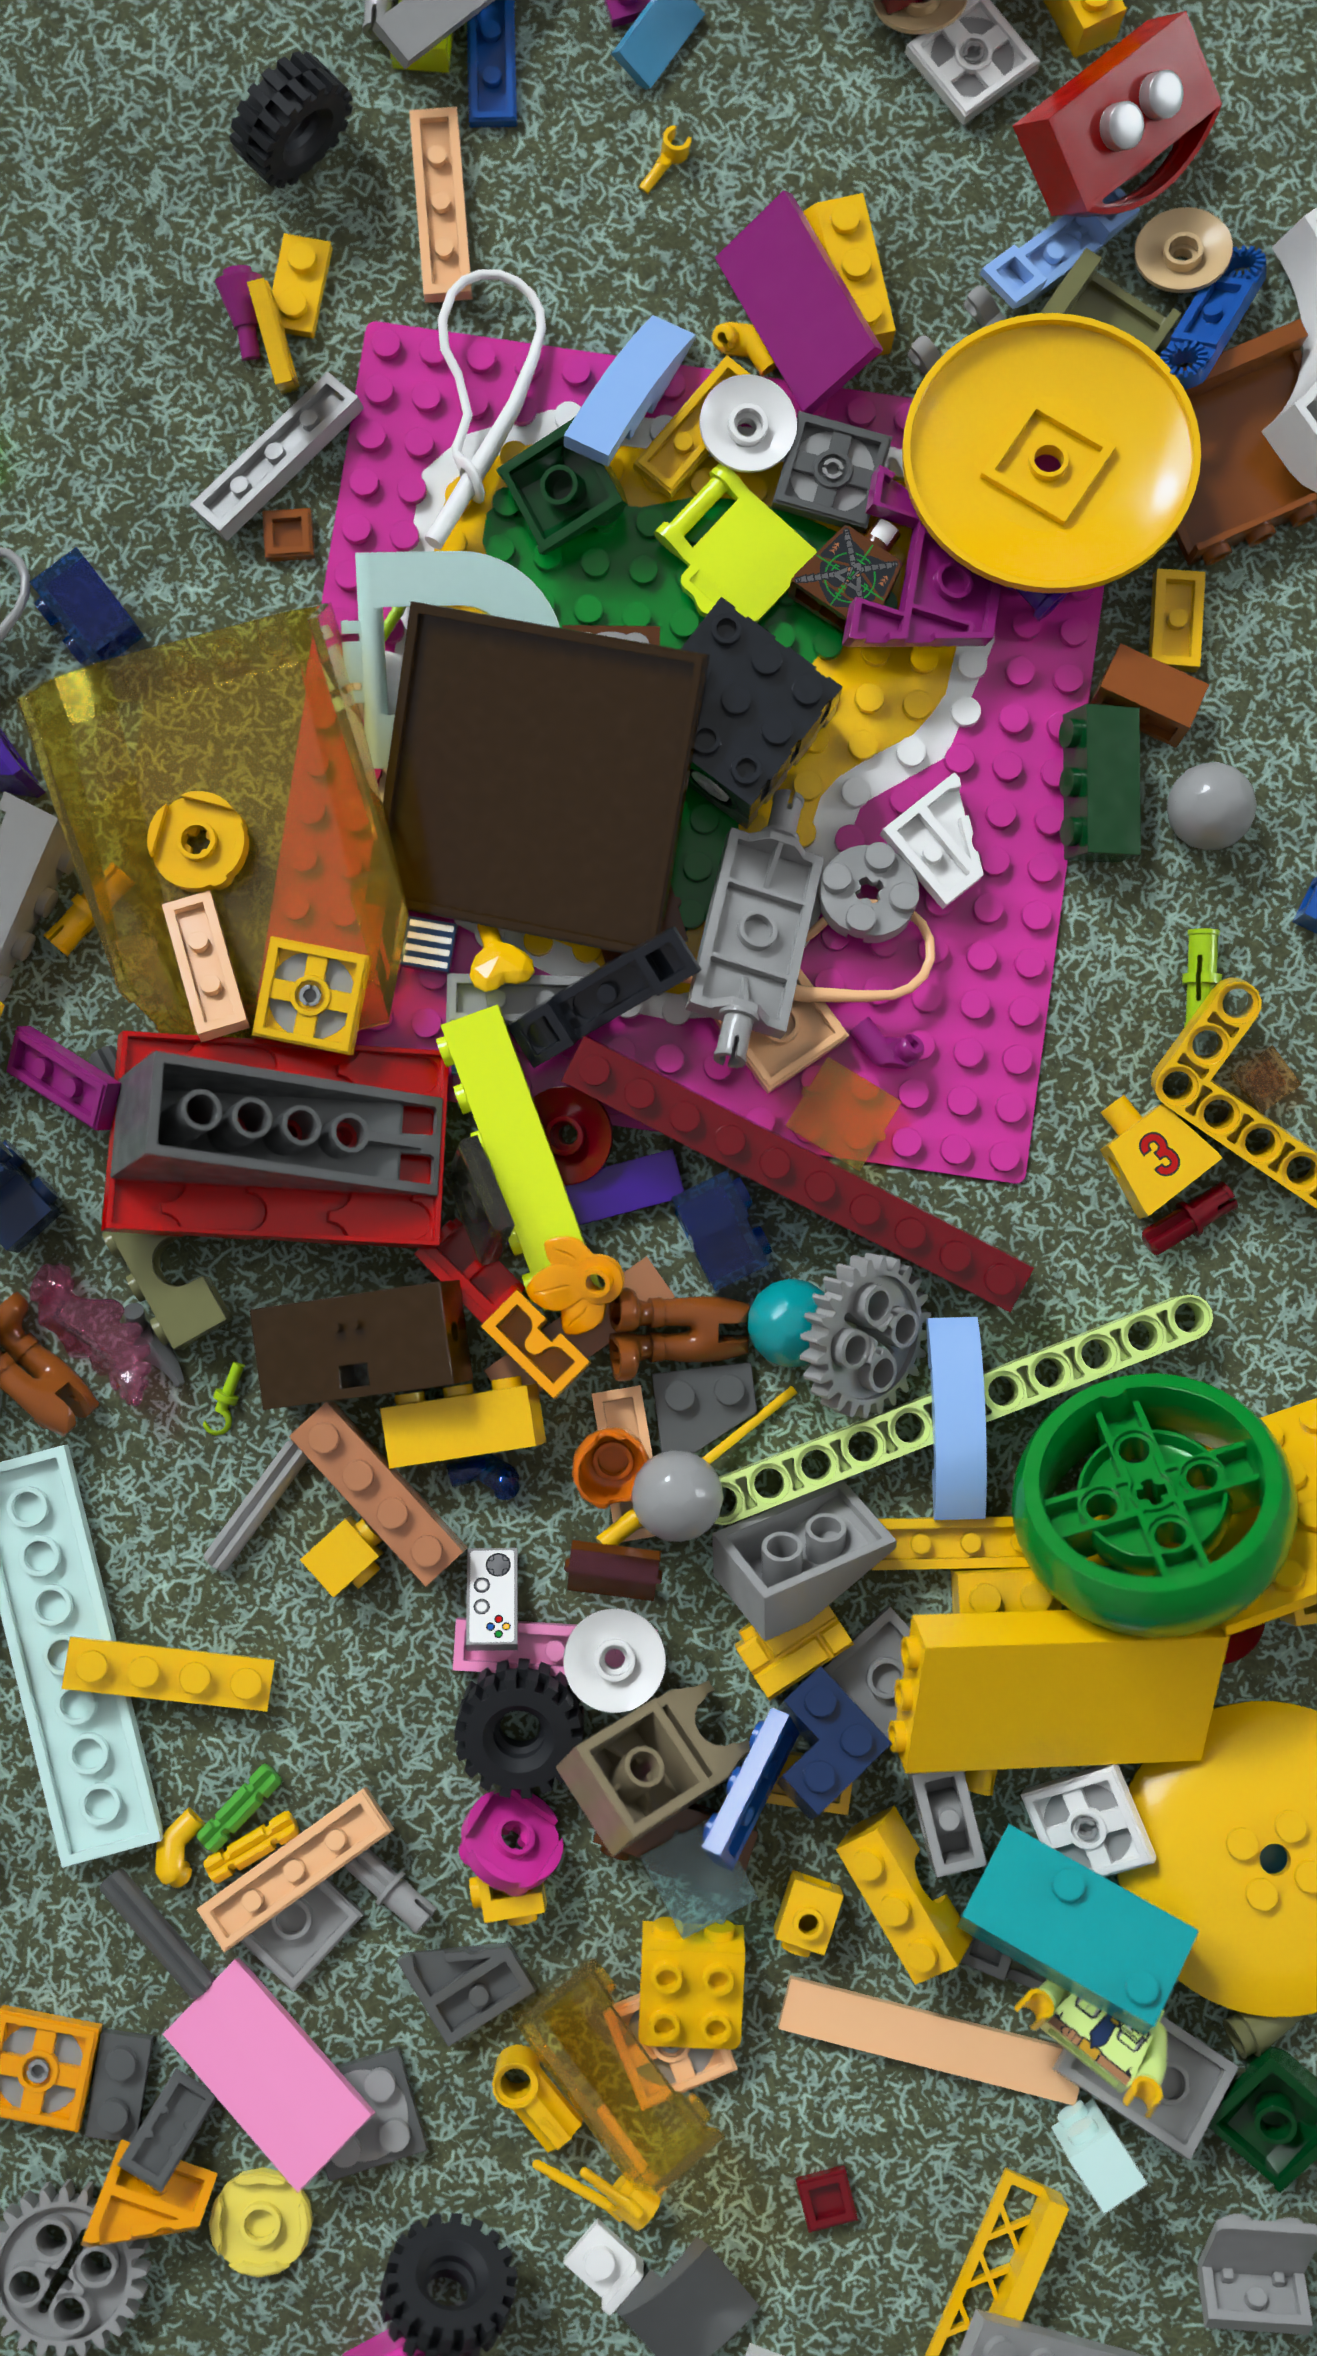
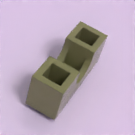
M107 1231L102 1233L103 1239L116 1259L122 1256L131 1271V1274L126 1276L131 1291L140 1302L146 1300L155 1317L150 1319V1324L157 1338L164 1346L170 1343L173 1349H184L234 1321L211 1277L202 1275L181 1286H175L165 1278L161 1269L163 1252L168 1245L181 1237Z

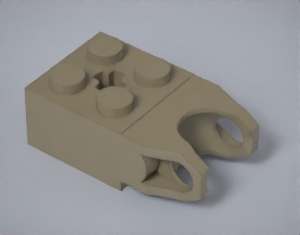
M709 1681L701 1683L696 1687L673 1689L657 1699H652L574 1747L556 1766L557 1771L612 1857L710 1794L730 1776L736 1764L748 1755L750 1751L748 1739L741 1743L721 1746L706 1741L699 1733L695 1724V1713L698 1705L715 1690Z

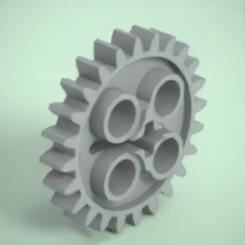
M866 1253L864 1258L853 1255L850 1258V1266L840 1263L836 1265L837 1279L826 1276L823 1278L826 1289L824 1296L815 1293L812 1295L818 1308L816 1313H805L804 1318L812 1323L810 1331L800 1334V1339L809 1342V1348L800 1355V1360L811 1363L803 1377L804 1379L814 1381L810 1390L811 1394L822 1397L820 1404L832 1408L834 1412L850 1417L855 1415L861 1418H868L869 1412L880 1415L883 1412L884 1403L892 1406L896 1405V1390L905 1393L909 1391L906 1381L908 1374L913 1376L919 1375L914 1362L916 1358L926 1357L927 1353L919 1346L921 1340L927 1339V1330L922 1329V1323L926 1321V1318L931 1317V1312L921 1310V1306L928 1299L927 1293L917 1291L922 1279L911 1276L912 1267L900 1264V1259L873 1253ZM846 1322L856 1324V1329L849 1326ZM878 1342L883 1344L887 1349L877 1347Z
M72 2179L66 2180L59 2194L56 2193L51 2182H46L40 2190L39 2198L31 2190H28L20 2199L21 2207L11 2203L2 2214L5 2221H0V2317L4 2316L7 2319V2323L0 2335L5 2337L15 2330L21 2333L17 2349L20 2351L33 2340L37 2342V2356H43L49 2346H55L57 2356H66L72 2345H74L78 2356H86L91 2346V2340L100 2350L104 2349L110 2340V2332L120 2336L128 2324L125 2317L133 2319L141 2306L136 2299L143 2298L149 2284L140 2278L146 2276L151 2268L150 2261L138 2258L144 2254L149 2245V2241L145 2239L89 2248L83 2247L50 2307L47 2310H43L40 2307L41 2300L55 2279L61 2264L71 2251L80 2232L83 2229H87L98 2200L93 2197V2182L89 2181L80 2194L75 2193ZM54 2224L61 2227L66 2234L67 2240L60 2242L53 2240L47 2233L46 2225ZM100 2251L105 2253L110 2259L111 2266L106 2268L97 2266L92 2261L90 2252ZM28 2271L33 2273L38 2278L40 2287L32 2288L22 2282L20 2272ZM64 2299H77L82 2304L84 2313L76 2314L70 2312L64 2304Z

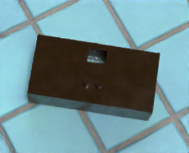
M460 1280L439 1281L250 1309L263 1410L452 1385L473 1380Z

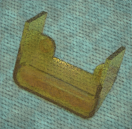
M595 1958L584 1960L513 2014L511 2018L521 2035L622 2175L635 2189L659 2196L724 2139L725 2136L719 2128L708 2127L706 2123L712 2117L694 2093L685 2097L681 2092L673 2089L613 2007L615 2002L610 1993L616 1989V1986L611 1977Z

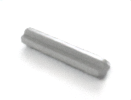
M292 1440L284 1444L205 1552L204 1560L216 1570L223 1572L231 1566L309 1459Z

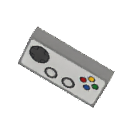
M467 1548V1651L518 1650V1548Z

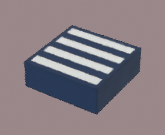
M408 916L400 960L401 967L441 974L450 973L458 925Z

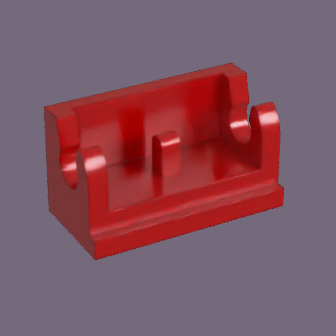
M457 1218L453 1221H448L440 1229V1246L420 1248L414 1253L440 1281L460 1280L463 1305L482 1324L516 1290L522 1293L526 1289Z

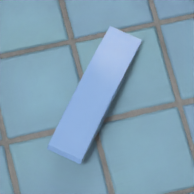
M652 315L632 336L591 391L564 434V447L608 467L624 439L631 440L646 412L653 413L693 345L695 334Z

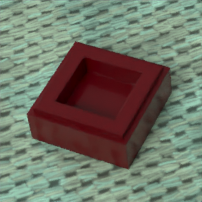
M845 2165L795 2177L808 2233L858 2220Z

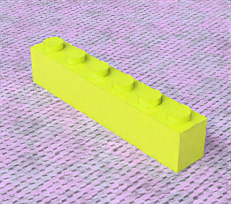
M497 1004L441 1024L444 1036L436 1039L445 1066L455 1065L461 1084L453 1086L463 1115L472 1112L478 1131L470 1133L480 1162L489 1159L496 1178L487 1182L497 1209L506 1206L513 1225L506 1227L505 1232L514 1256L523 1253L530 1272L523 1274L522 1279L527 1289L532 1278L542 1269L551 1265L545 1252L544 1243L546 1240L569 1236L581 1240L585 1245L586 1243L501 1008ZM592 1274L590 1276L591 1281L601 1288L597 1274Z

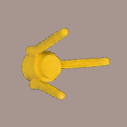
M596 2107L594 2109L595 2116L635 2174L632 2178L625 2173L612 2186L590 2169L582 2168L580 2176L602 2193L600 2194L540 2160H534L532 2166L549 2179L605 2210L618 2222L624 2221L633 2230L639 2231L652 2219L661 2203V2196L651 2188L656 2177L641 2164L603 2108Z

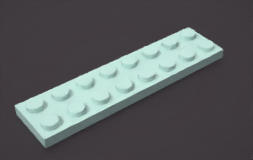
M62 1445L0 1462V1615L61 1866L63 1868L161 1841L164 1830L131 1697L62 1689L70 1636L117 1641L69 1445Z

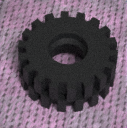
M300 51L292 53L290 61L285 56L277 60V68L274 70L268 67L261 74L263 80L258 85L253 82L247 90L250 94L247 101H240L236 109L240 116L232 119L231 128L234 130L230 134V142L234 145L232 148L272 187L275 185L277 188H284L286 182L293 185L298 182L299 176L302 173L306 174L316 162L326 156L325 153L330 147L334 148L340 141L337 137L338 133L345 131L349 123L345 117L352 113L353 106L349 102L353 99L348 91L349 89L320 60L305 51L304 55Z
M519 1658L518 1667L510 1669L509 1661L504 1660L497 1663L496 1673L492 1674L487 1667L479 1673L477 1684L471 1681L466 1688L464 1699L461 1700L454 1731V1741H458L456 1754L459 1761L467 1759L464 1771L471 1779L476 1774H481L480 1787L488 1792L493 1784L501 1786L499 1796L507 1798L511 1796V1789H521V1799L532 1798L533 1789L537 1786L540 1787L542 1794L552 1791L554 1778L561 1784L564 1782L556 1766L574 1747L583 1742L584 1707L579 1706L580 1699L572 1689H567L568 1681L566 1676L560 1671L555 1678H552L550 1676L551 1665L540 1662L538 1670L529 1668L530 1659ZM513 1711L530 1713L539 1720L540 1731L535 1738L520 1741L512 1739L502 1732V1718L507 1713Z
M451 2213L449 2222L442 2223L441 2214H434L429 2216L426 2228L418 2220L410 2225L407 2236L402 2233L397 2239L394 2250L390 2253L380 2289L379 2301H383L380 2314L383 2323L391 2320L388 2335L395 2343L401 2337L406 2340L403 2352L408 2356H413L417 2349L424 2352L425 2356H460L462 2354L464 2356H479L481 2348L487 2353L495 2345L497 2336H501L517 2290L514 2287L517 2280L516 2266L509 2267L513 2255L508 2245L500 2250L497 2248L501 2236L494 2229L487 2236L480 2232L483 2225L482 2221L473 2217L470 2226L461 2224L462 2214ZM436 2278L453 2279L464 2287L467 2292V2299L458 2306L440 2304L428 2293V2284Z

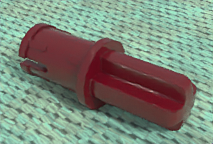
M1220 1181L1187 1203L1184 1201L1178 1202L1175 1211L1145 1228L1141 1238L1153 1255H1159L1192 1234L1196 1237L1202 1235L1204 1227L1230 1211L1236 1210L1238 1202L1235 1199L1229 1201L1235 1195L1224 1182Z

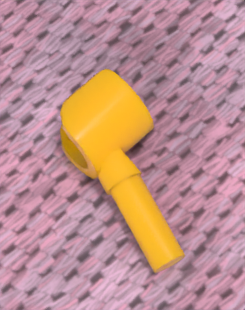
M675 125L669 126L664 131L661 155L638 187L646 194H649L672 164L677 165L684 162L689 155L690 136L681 146L671 144L676 135L677 127Z

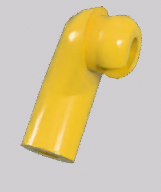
M726 322L716 326L713 330L712 343L721 353L749 358L761 376H765L777 368L753 325Z

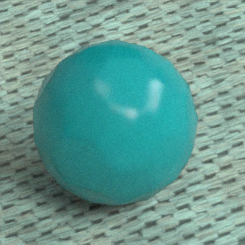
M785 1279L770 1284L756 1296L749 1310L748 1332L754 1347L768 1361L783 1367H801L811 1364L810 1362L800 1360V1355L809 1348V1342L800 1339V1334L810 1331L812 1323L804 1318L805 1313H816L818 1308L812 1295L815 1293L824 1296L825 1294L817 1286L804 1280Z

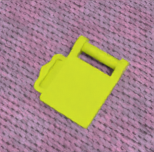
M718 463L709 473L711 480L671 523L664 521L656 529L654 536L667 550L689 566L681 576V588L685 594L692 598L701 616L706 617L722 597L735 606V610L745 618L748 616L758 623L789 590L791 579L817 551L750 491L732 469ZM724 493L735 499L736 502L692 547L684 536Z

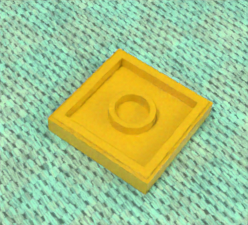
M264 278L249 281L247 285L275 385L281 394L296 391L300 386L274 292L268 281Z

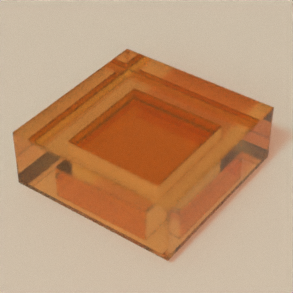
M1273 1045L1230 1074L1254 1109L1260 1113H1263L1302 1085Z

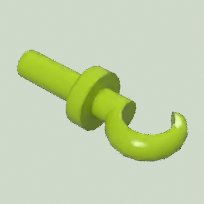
M233 1362L223 1389L217 1388L214 1392L213 1398L217 1400L214 1410L223 1415L225 1426L221 1430H212L205 1420L203 1427L211 1435H223L232 1426V1415L228 1408L229 1405L235 1406L238 1402L239 1396L234 1395V1392L245 1365L239 1362Z

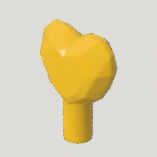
M477 924L484 948L475 956L471 965L470 979L474 987L488 992L498 989L504 983L520 984L528 982L535 973L533 960L518 947L503 943L498 928Z

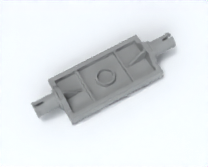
M789 789L777 790L774 793L768 826L759 832L753 833L731 827L726 835L696 960L701 967V971L692 977L685 1010L722 1021L713 1059L718 1064L723 1065L726 1056H730L728 1067L730 1068L745 1066L751 1031L781 1039L787 1031L824 857L806 852L799 842L800 838L796 830L801 808L804 805V798L800 793L795 792L792 803H788L791 793Z

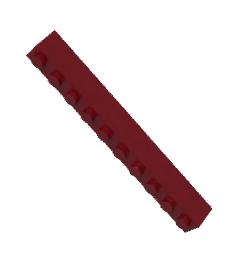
M589 1036L583 1037L561 1080L565 1084L1008 1312L1012 1311L1034 1269L1027 1262Z

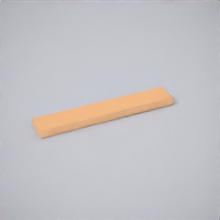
M792 1975L789 1977L778 2022V2029L1069 2105H1074L1077 2102L1080 2088L1052 2069L1064 2048L1062 2045Z

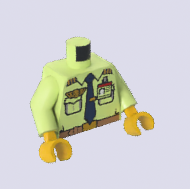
M1048 1979L1037 1989L1029 1990L1015 2005L1014 2009L1016 2012L1022 2007H1027L1034 2012L1036 2021L1030 2027L1032 2030L1036 2031L1041 2028L1119 2093L1124 2092L1128 2088L1122 2101L1125 2106L1128 2107L1133 2097H1137L1147 2105L1148 2110L1145 2117L1150 2118L1162 2100L1161 2084L1167 2069L1168 2032L1160 2022L1164 2010H1162L1155 2027L1146 2035H1143Z

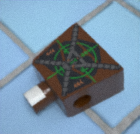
M881 518L876 519L865 536L850 526H843L791 579L788 597L844 634L849 604L855 597L886 605L902 567L901 561L889 553L901 536L899 530L893 524Z

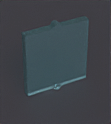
M709 1819L684 1833L680 1830L675 1831L673 1839L641 1855V1859L683 1939L714 1922L723 1924L726 1921L727 1915L758 1899L739 1859L733 1871H730L715 1864L703 1850V1832Z

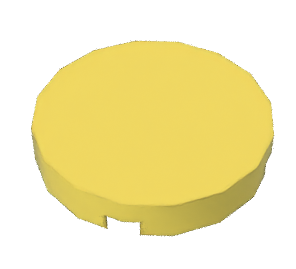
M262 2167L243 2171L225 2184L213 2203L209 2220L212 2245L218 2255L221 2253L223 2258L229 2262L228 2266L240 2274L258 2278L279 2274L297 2260L308 2244L313 2223L310 2200L303 2189L297 2192L278 2170Z

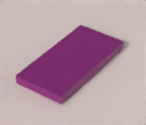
M783 190L715 257L803 412L813 414L883 351L793 194Z

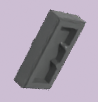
M176 2068L117 2166L157 2191L162 2192L216 2102V2096L208 2087Z

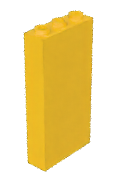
M1071 1610L912 1615L909 1637H903L901 1642V1659L904 1671L902 1679H897L895 1682L894 1695L898 1710L896 1720L889 1722L888 1739L892 1742L890 1749L892 1752H898L905 1774L1201 1761L1229 1636L1225 1635L1220 1625L1201 1632L1176 1637L1147 1638L1131 1636L1097 1626L1081 1618Z

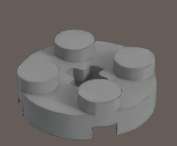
M875 842L870 845L854 846L836 855L824 869L819 893L820 910L826 922L838 934L846 938L848 934L855 938H864V943L884 942L900 934L910 922L919 901L918 880L911 866L900 855L896 854L890 845L884 842ZM861 885H870L878 888V902L872 903L868 898L860 900L856 895L860 892Z

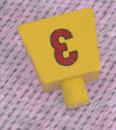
M1123 1094L1100 1112L1118 1134L1100 1151L1139 1219L1150 1216L1222 1159V1156L1164 1104L1154 1107L1144 1116H1141Z

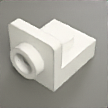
M598 2218L564 2257L563 2263L602 2298L601 2309L609 2316L614 2313L620 2304L624 2303L644 2276V2259Z

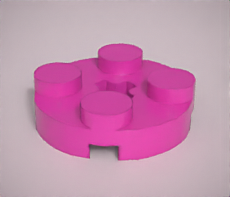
M511 1789V1796L507 1798L499 1796L500 1792L494 1794L495 1791L483 1795L465 1817L461 1829L462 1842L458 1848L459 1856L462 1862L470 1866L472 1871L486 1884L505 1891L508 1895L519 1897L524 1895L529 1889L541 1885L555 1870L563 1854V1837L559 1841L558 1832L555 1828L558 1820L553 1810L538 1796L533 1794L532 1798L521 1799V1789ZM511 1831L516 1832L519 1835L517 1843L523 1849H512L507 1846L502 1839L501 1833L508 1835Z

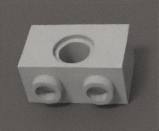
M964 1771L907 1773L929 1864L936 1877L986 1866L987 1863Z

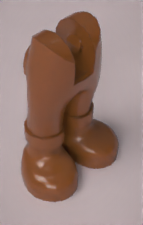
M628 1287L623 1288L620 1295L610 1302L609 1319L615 1331H634L639 1326L647 1325L650 1328L687 1326L689 1330L676 1333H610L609 1352L614 1378L616 1381H629L633 1379L638 1372L640 1361L648 1359L650 1363L662 1362L664 1360L696 1363L722 1361L749 1354V1337L744 1335L719 1334V1324L748 1322L750 1304L731 1298L710 1296L672 1299L657 1297L649 1298L645 1302L638 1299L634 1290Z
M16 1292L0 1305V1347L6 1351L3 1354L0 1350V1388L34 1418V1421L39 1426L64 1437L75 1428V1416L86 1418L98 1408L99 1402L83 1379L65 1361L39 1344V1340L32 1333H25L22 1323L29 1304L22 1294Z

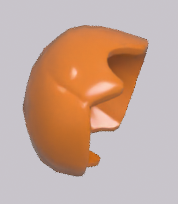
M620 1428L598 1430L589 1434L574 1453L573 1481L584 1500L597 1508L607 1509L609 1505L632 1501L635 1477L645 1462L650 1459L641 1440Z

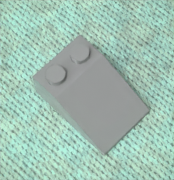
M840 1480L712 1533L714 1577L762 1639L767 1641L812 1620L896 1548L897 1540L845 1481Z

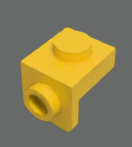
M478 1876L469 1878L472 1905L474 1909L482 1908L484 1923L507 1919L510 1926L524 1925L538 1919L537 1914L546 1912L547 1898L544 1882L535 1888L529 1889L524 1895L517 1897L508 1895L505 1891L494 1890L493 1887L486 1884Z

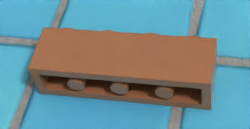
M334 1401L325 1402L289 1436L425 1587L468 1548L396 1468L389 1469L388 1459Z

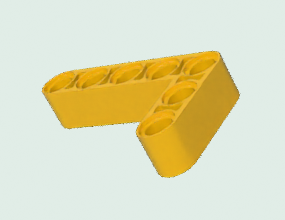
M1240 978L1221 980L1214 986L1155 1067L1151 1076L1153 1091L1165 1106L1317 1209V1151L1212 1080L1258 1017L1262 1003L1259 992L1247 981ZM1234 989L1245 990L1248 995L1246 1008L1236 1015L1225 1013L1223 1009L1225 995ZM1205 1030L1216 1032L1218 1045L1212 1053L1208 1055L1194 1053L1192 1048L1193 1040L1197 1034ZM1175 1071L1186 1073L1189 1078V1084L1183 1093L1179 1095L1164 1093L1163 1081L1165 1077ZM1215 1100L1227 1101L1229 1113L1222 1122L1209 1123L1205 1121L1204 1110L1210 1102ZM1257 1128L1269 1130L1270 1141L1264 1149L1251 1151L1246 1148L1245 1140L1252 1130ZM1299 1156L1310 1158L1311 1168L1304 1177L1292 1179L1287 1176V1166L1290 1161Z

